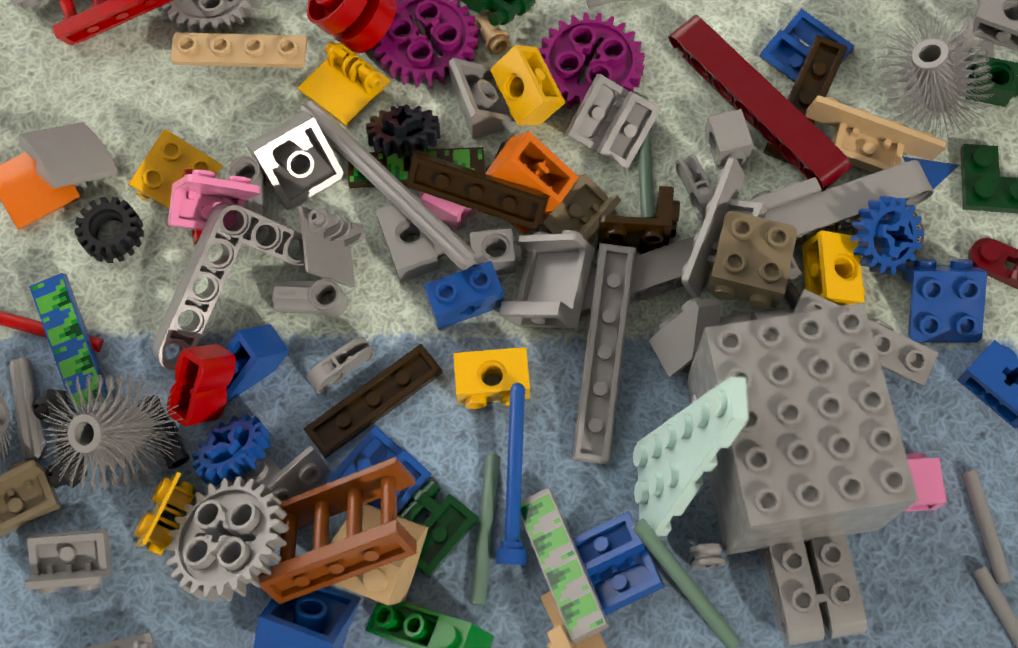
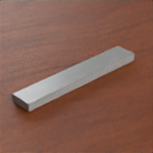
M604 243L599 245L572 460L609 465L636 248Z

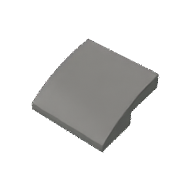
M597 74L569 124L565 135L628 169L661 108L638 94L628 91L605 76Z
M83 122L19 134L20 147L36 160L37 174L52 188L117 175V167L109 152L96 134Z

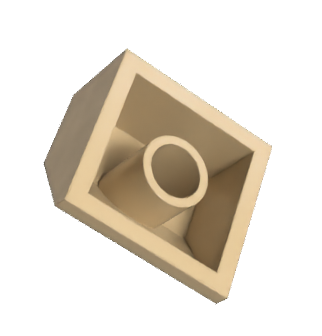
M363 504L362 532L381 525V509ZM397 516L400 524L417 541V554L335 583V585L388 606L406 601L429 527ZM347 519L331 543L346 538Z

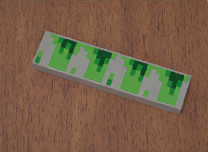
M548 487L522 500L520 517L570 640L576 644L610 627L553 491Z

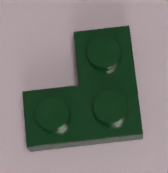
M963 144L960 148L963 210L1018 214V178L1000 177L998 146Z

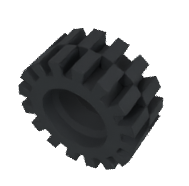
M101 197V204L99 205L93 200L89 203L92 209L88 211L83 207L80 213L84 218L77 217L75 221L79 227L74 229L80 245L91 257L93 256L99 262H102L104 259L107 263H113V258H117L121 262L125 260L123 255L126 253L132 256L135 253L132 248L134 246L140 247L142 242L139 237H144V231L141 228L143 223L133 207L125 200L121 202L118 197H112L111 203L107 197ZM116 220L122 223V230L115 238L106 241L98 238L99 228L105 222Z

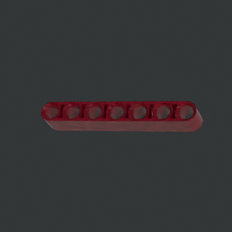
M697 15L692 16L668 36L674 49L678 48L683 53L682 57L735 110L742 109L744 118L807 180L816 177L821 191L826 190L851 169V163L846 155L702 18Z

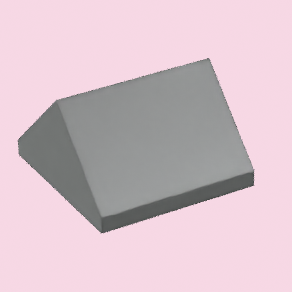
M452 58L449 61L451 84L473 140L517 126L502 93L496 86V81L490 71L492 67Z

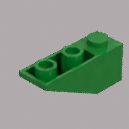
M377 601L365 630L408 648H490L494 639L493 635L473 623L406 602L388 606Z

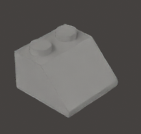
M305 111L245 144L252 157L259 163L264 177L286 210L291 209L345 177L315 118Z

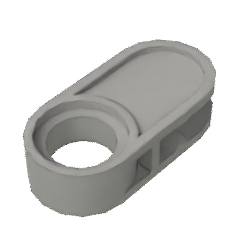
M690 155L687 156L685 161L682 159L676 160L675 168L678 177H681L689 194L692 207L696 206L699 213H696L698 219L704 220L707 203L712 200L714 191L697 157Z
M357 337L314 366L309 371L306 379L318 394H323L330 389L328 386L333 382L338 384L351 371L365 361H370L375 355V350L369 346L364 337Z

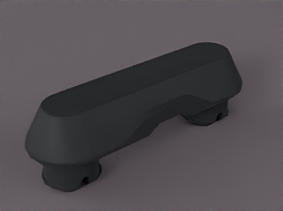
M47 389L45 396L35 398L32 407L35 408L33 412L36 418L43 421L48 418L46 416L51 417V422L62 424L53 419L71 423L63 419L65 417L56 412L59 409L61 412L73 416L66 411L68 409L62 405L64 403L56 396L59 393L72 410V407L69 406L71 405L70 401H68L69 398L66 395L67 391L57 390L56 392L55 389ZM51 423V424H52L53 426H55L56 428H63V427H65V426H61V425H57V424ZM57 431V434L68 433V432ZM58 435V439L68 437V435ZM62 440V442L57 441V442H56V446H57V445H60V444H62V443H65V442H67V441H63V440ZM71 445L65 446L57 450V453H60L58 457L62 456L65 452H67L68 450H64L67 449V447H70ZM76 450L67 454L52 470L51 468L54 465H49L46 475L50 476L48 482L52 487L58 488L67 484L69 487L74 488L80 483L81 475L84 471V465L82 467L81 465L84 463V460H81L74 480L71 477L73 474L71 471L77 465L76 462L79 459L80 452L73 458L74 461H71L63 476L61 472L67 466L66 463L71 458L69 456Z

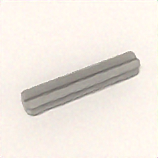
M27 358L14 359L10 362L9 366L21 455L23 460L38 461L43 459L45 453L42 443V431L38 429L41 428L40 419L36 418L33 412L35 408L32 407L34 399L37 398L32 362Z

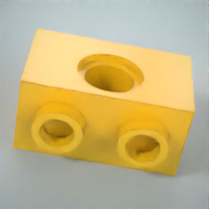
M514 45L490 69L496 81V86L502 93L510 109V114L517 125H540L566 103L537 47Z
M821 230L802 244L806 290L838 305L865 303V287L862 280L861 265L859 264L862 256L853 254L854 249L858 247V242L851 241L852 235Z
M526 347L453 353L458 405L465 404V408L480 409L486 407L487 402L501 401L502 405L510 406V388L514 383H521L525 387V399H530ZM490 374L500 376L502 381L495 386H488L483 382V379Z

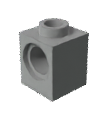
M742 109L708 116L705 134L715 165L726 164L729 157L736 158L739 165L743 164L746 159H749L753 141Z
M512 228L470 232L471 249L475 252L476 257L473 267L492 261L497 275L516 273L515 262L522 261L521 245L518 244V240L513 241ZM495 249L505 252L500 257L488 255L490 251Z

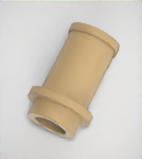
M483 12L476 16L478 22L475 21L474 26L478 27L479 33L486 41V49L494 54H500L509 47V34L505 30H501L498 25L492 26L488 21V16L491 13Z

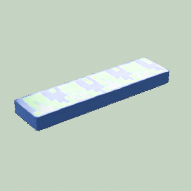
M60 273L29 286L64 387L67 389L65 386L67 382L75 402L82 409V406H80V394L77 391L78 386H76L77 379H79L81 393L88 404L86 392L88 394L89 392L86 390V380L91 375L90 389L96 400L98 395L96 380L100 374L103 378V381H101V392L106 399L108 395L106 382L68 276Z

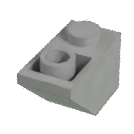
M697 297L686 302L681 307L683 312L677 317H672L661 323L658 327L660 331L649 339L668 377L689 373L704 329L719 325L721 302L718 298L702 300L701 297Z

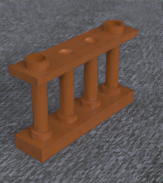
M394 457L282 501L279 507L287 513V516L281 521L289 527V530L282 533L281 538L287 544L280 547L279 556L281 560L279 563L269 567L272 574L266 575L261 572L258 575L259 587L281 604L417 554V541L397 520V491L415 485L414 476L397 457ZM381 498V525L362 532L363 504ZM347 511L346 538L329 544L330 517ZM314 524L312 551L295 557L297 530Z

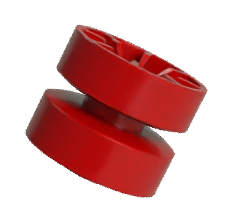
M309 0L307 17L327 34L333 35L338 42L352 52L363 53L375 46L386 34L395 17L397 4L396 0Z

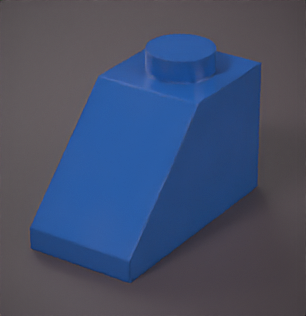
M271 324L238 330L225 348L235 354L236 358L234 376L226 387V403L276 371L290 352Z

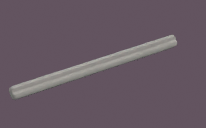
M308 100L306 104L301 105L300 111H305L315 118L325 139L460 269L467 270L471 265L475 264V252L314 100Z

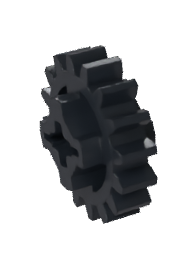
M409 105L398 106V109L395 106H391V111L380 110L379 117L371 116L370 123H366L369 147H374L375 153L384 151L385 157L397 154L398 159H402L405 156H409V154L413 157L416 151L427 153L429 152L428 146H437V139L441 138L438 116H432V110L422 112V106H417L414 109H410Z

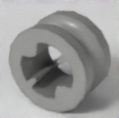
M710 543L690 547V554L695 556V560L691 562L692 568L704 569L725 566L726 559L721 557L724 545Z

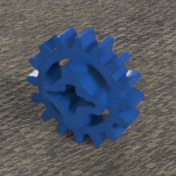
M880 196L879 200H869V209H860L858 211L862 217L861 222H853L852 224L858 229V233L851 236V241L858 242V247L854 249L853 254L863 256L859 264L869 267V271L873 273L895 275L896 270H907L906 261H916V257L913 254L914 249H922V245L917 242V237L924 235V230L917 229V224L921 222L922 217L912 215L916 207L906 204L905 198Z
M245 414L240 420L233 416L229 424L225 425L221 422L218 427L207 432L208 439L197 444L201 450L192 454L195 461L191 466L206 485L212 483L217 487L223 478H227L230 482L235 476L244 478L245 473L257 467L255 464L257 459L265 458L266 454L263 449L271 446L268 440L271 434L257 416L251 418L248 414Z

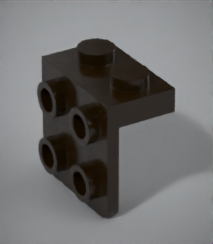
M659 186L655 218L601 216L599 218L597 249H599L600 243L633 247L641 255L669 245L670 237L676 236V226L679 221L680 201L673 200L674 187Z

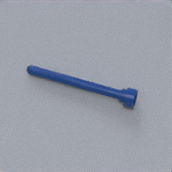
M514 383L510 388L504 541L500 542V548H496V564L526 565L527 550L523 549V542H520L525 387L521 383Z

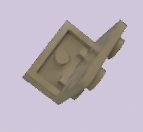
M736 211L727 212L723 220L714 265L707 277L704 291L712 292L715 297L722 300H733L736 298L748 301L749 305L758 309L776 308L785 295L797 229L789 224Z

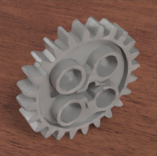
M174 0L163 5L162 8L165 14L168 15L172 24L177 23L181 31L188 27L190 33H197L200 29L202 33H210V30H215V33L221 34L223 28H227L230 33H233V24L235 23L244 27L243 17L254 18L255 15L252 8H261L260 0Z
M237 476L234 483H231L227 478H223L220 489L210 483L208 485V495L206 496L199 492L195 493L197 503L194 506L187 503L184 504V508L188 512L185 517H175L174 520L180 524L179 530L170 531L168 534L176 540L175 543L166 547V551L173 555L166 562L169 567L174 569L171 577L180 583V588L199 600L206 598L212 603H216L219 597L230 602L234 591L243 597L246 596V585L251 583L258 588L260 586L258 575L261 572L271 575L272 572L267 566L268 563L281 560V557L275 553V549L287 544L279 536V534L289 530V527L281 521L287 516V513L279 507L282 503L281 500L264 484L260 485L252 478L246 482L243 478Z

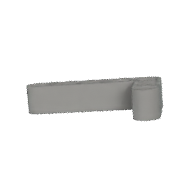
M223 202L216 205L208 217L153 340L151 350L154 358L167 370L175 371L178 357L183 349L197 346L242 243L292 265L300 266L305 265L301 233L233 203ZM234 210L237 214V222L233 227L226 229L223 225V217L228 211ZM262 225H266L269 230L268 238L264 242L258 243L256 231ZM297 239L300 249L296 255L290 257L287 250L288 245ZM220 243L223 249L221 257L216 261H210L208 258L210 247ZM200 277H206L208 279L207 289L203 293L195 294L193 291L194 282ZM186 310H192L194 315L192 322L184 327L179 326L178 318L180 314ZM170 344H178V354L172 359H164V349Z

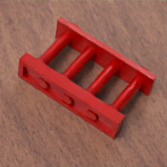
M58 0L64 18L62 22L53 25L52 28L57 39L71 46L174 0H92L93 5L91 9L80 14L77 13L73 0Z

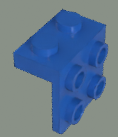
M916 259L914 264H907V270L902 271V279L911 284L909 338L915 342L980 341L983 336L987 271L973 265V261L968 259H951L950 265H937V260Z

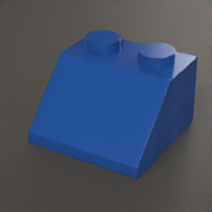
M330 586L281 604L272 598L259 615L253 648H342L361 598Z

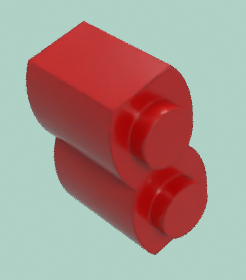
M219 344L183 349L176 363V383L172 386L169 394H172L167 399V406H169L167 407V415L174 420H178L177 422L184 427L218 420L226 406V387L234 376L236 367L235 354Z

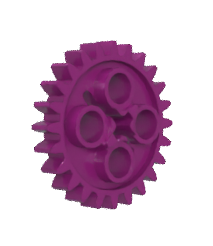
M396 0L397 7L393 22L383 38L373 46L376 61L380 60L383 71L389 69L392 79L401 74L403 85L408 83L410 79H414L415 88H418L422 81H426L428 87L432 88L433 80L438 79L442 85H446L445 76H450L449 61L452 58L474 61V50H478V27L474 26L475 16L469 15V8L467 6L460 7V0H452L450 2L449 0H405L403 2ZM447 39L453 40V41H450V42H444V40H447ZM434 50H435V51L438 53V55H440L441 57H438V56L434 53ZM420 56H425V57H426V58H424V59H416L417 57H420Z
M584 12L583 20L578 21L574 15H571V24L568 25L560 20L559 29L549 28V38L541 39V49L538 50L563 99L567 100V109L572 108L575 103L580 106L597 74L605 76L631 92L634 91V87L640 86V76H643L645 66L643 65L645 53L641 52V41H634L635 32L625 33L626 23L623 22L616 27L614 26L613 16L604 22L602 21L601 13L596 15L595 20H590L588 13ZM603 41L597 49L596 59H592L598 42ZM578 42H585L587 44L581 45ZM608 54H615L617 57H610ZM585 64H589L585 80L581 85H578L584 75ZM564 68H573L574 70H573V71H566V70H563V69H564Z

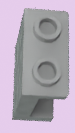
M564 230L562 234L536 231L533 235L519 236L518 244L527 249L528 253L516 301H502L499 315L512 324L523 328H577L595 247L583 239L582 234L572 230Z

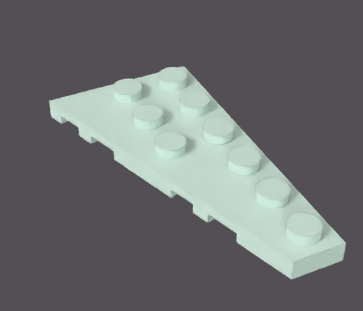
M728 377L637 442L633 451V462L638 467V481L634 489V498L636 503L639 504V520L644 518L658 537L668 535L671 531V518L683 514L703 485L701 477L703 472H712L718 464L716 454L719 449L729 448L749 420L746 378Z

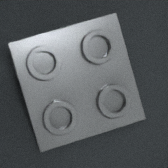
M300 206V229L302 232L306 272L322 278L332 279L351 288L356 287L350 246L362 242L366 238V230L363 225L357 222L350 223L349 219L338 214H330L323 208L311 210Z

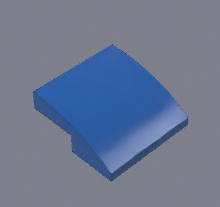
M801 8L785 29H780L759 54V57L795 82L816 35L848 47L842 62L854 50V45ZM800 39H801L802 41H804L806 44H808L809 46L807 47L805 44H803L802 42H800Z
M375 425L324 482L328 484L397 457L415 478V485L397 491L398 513L410 500L413 493L432 474ZM381 498L366 504L381 509Z
M629 511L573 538L605 615L665 587L648 548L632 529V526L636 523Z

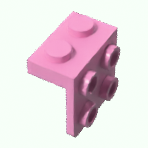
M193 170L192 174L184 175L183 178L172 183L168 226L203 231L208 217L216 205L229 202L245 208V200L259 195L260 186L251 184V179L247 177L229 176V180L215 178V173L211 171ZM234 210L228 211L223 217V225L226 229L233 227L237 222V214Z

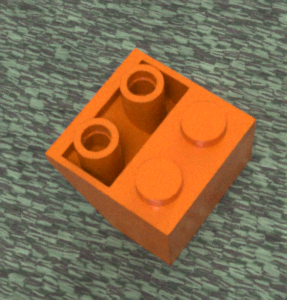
M529 131L511 137L485 172V174L550 195L544 218L561 204L579 178L576 173ZM509 222L523 234H527L531 230L527 227Z

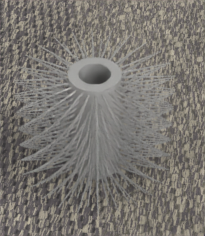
M924 20L926 40L920 28L919 31L922 36L920 39L922 42L918 43L915 36L913 37V41L916 43L914 46L909 42L899 41L903 45L912 47L913 51L903 50L899 47L890 48L907 52L911 56L886 55L877 58L893 57L907 60L890 65L891 63L882 64L881 68L902 66V69H898L894 73H891L893 71L884 72L886 73L885 75H880L882 79L892 74H904L900 79L887 80V84H882L887 88L896 82H906L901 88H887V90H890L889 95H893L898 90H909L901 97L890 98L892 103H895L896 100L900 101L902 98L903 100L904 98L906 100L907 98L911 99L903 105L896 106V111H898V108L902 109L905 106L907 107L908 104L911 105L918 102L910 110L898 116L904 117L908 113L910 114L913 109L917 108L918 110L920 106H923L919 112H915L914 116L905 123L912 122L916 116L918 117L920 113L922 114L924 109L925 111L928 109L926 113L924 112L919 122H924L926 116L928 119L929 113L932 111L929 118V127L933 115L935 121L936 114V128L937 122L939 128L940 119L941 136V112L947 131L945 111L952 126L953 123L950 118L952 114L954 115L952 109L956 115L959 113L965 118L961 111L956 109L957 106L963 111L965 109L971 113L970 111L972 110L964 107L966 106L964 103L980 104L975 103V101L964 100L959 96L980 98L986 95H994H975L974 93L968 94L965 92L970 89L979 90L993 86L991 84L978 87L967 86L971 82L974 83L973 81L978 82L991 79L987 74L975 79L966 78L970 74L973 75L972 73L974 72L978 74L990 71L986 69V66H981L975 70L965 69L971 64L989 61L986 57H981L980 60L976 59L973 62L964 61L973 54H985L982 48L981 50L977 49L976 52L961 53L972 45L983 43V40L981 42L978 40L977 43L974 41L972 44L969 43L964 47H957L967 38L977 34L976 31H974V34L966 36L963 40H958L956 43L954 41L950 45L961 33L960 31L957 34L955 33L953 38L951 39L950 37L947 42L948 35L955 28L954 25L949 32L947 31L945 37L943 34L942 40H940L943 29L942 31L940 29L938 35L937 28L936 38H934V26L932 38L931 21V39H929ZM906 34V36H907V37L910 39V41L912 42V40H911L912 38H911L908 34Z
M99 374L96 380L98 395L95 400L90 389L91 375H89L86 380V386L89 390V394L86 392L88 404L81 393L79 379L76 381L78 393L80 394L79 397L81 398V409L75 402L67 384L68 394L74 402L73 405L76 407L74 409L77 410V413L73 412L62 399L61 401L66 405L65 407L70 411L69 413L74 416V419L71 420L65 415L66 413L57 409L58 413L65 417L63 419L71 423L53 419L62 423L54 424L65 427L44 430L68 432L54 434L68 435V437L51 440L52 442L67 441L60 444L66 445L57 448L52 453L65 446H71L64 450L68 451L63 454L64 456L51 470L67 454L72 452L71 450L74 448L76 451L67 461L68 464L64 470H67L73 458L80 452L72 479L74 480L81 460H84V463L81 465V467L84 465L81 479L83 491L85 473L90 462L92 468L91 475L93 479L91 478V485L95 492V472L98 465L102 473L101 483L104 490L108 486L105 479L107 464L112 470L111 481L114 488L119 483L115 473L117 462L122 469L121 477L126 482L125 466L126 461H128L132 469V484L134 485L138 479L135 473L138 469L134 466V460L137 459L142 469L144 481L146 478L144 471L146 466L141 462L143 461L141 459L143 456L140 455V452L148 460L153 472L152 461L148 458L149 456L146 454L148 452L145 449L150 450L157 460L159 458L154 454V449L149 447V445H153L148 444V442L150 441L156 446L155 448L164 452L161 449L162 447L157 445L160 443L151 439L164 441L160 438H169L157 435L176 433L153 430L173 428L154 427L155 425L173 422L172 420L155 422L161 419H156L157 417L167 414L166 412L157 417L150 418L158 414V412H154L162 407L160 405L172 393L154 410L146 413L152 408L150 407L151 403L157 395H154L148 407L142 411V408L145 407L143 406L144 401L149 396L150 385L148 384L144 399L138 407V397L141 391L139 376L137 393L134 401H132L130 394L132 390L130 382H132L130 374L127 377L128 392L125 400L121 393L123 383L120 379L116 381L119 390L116 399H114L111 392L113 390L111 374H109L106 380L108 382L106 386L109 390L106 399L101 392V381H103V378Z

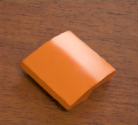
M27 152L0 165V199L18 230L82 198L74 184L52 188L37 174L36 160Z

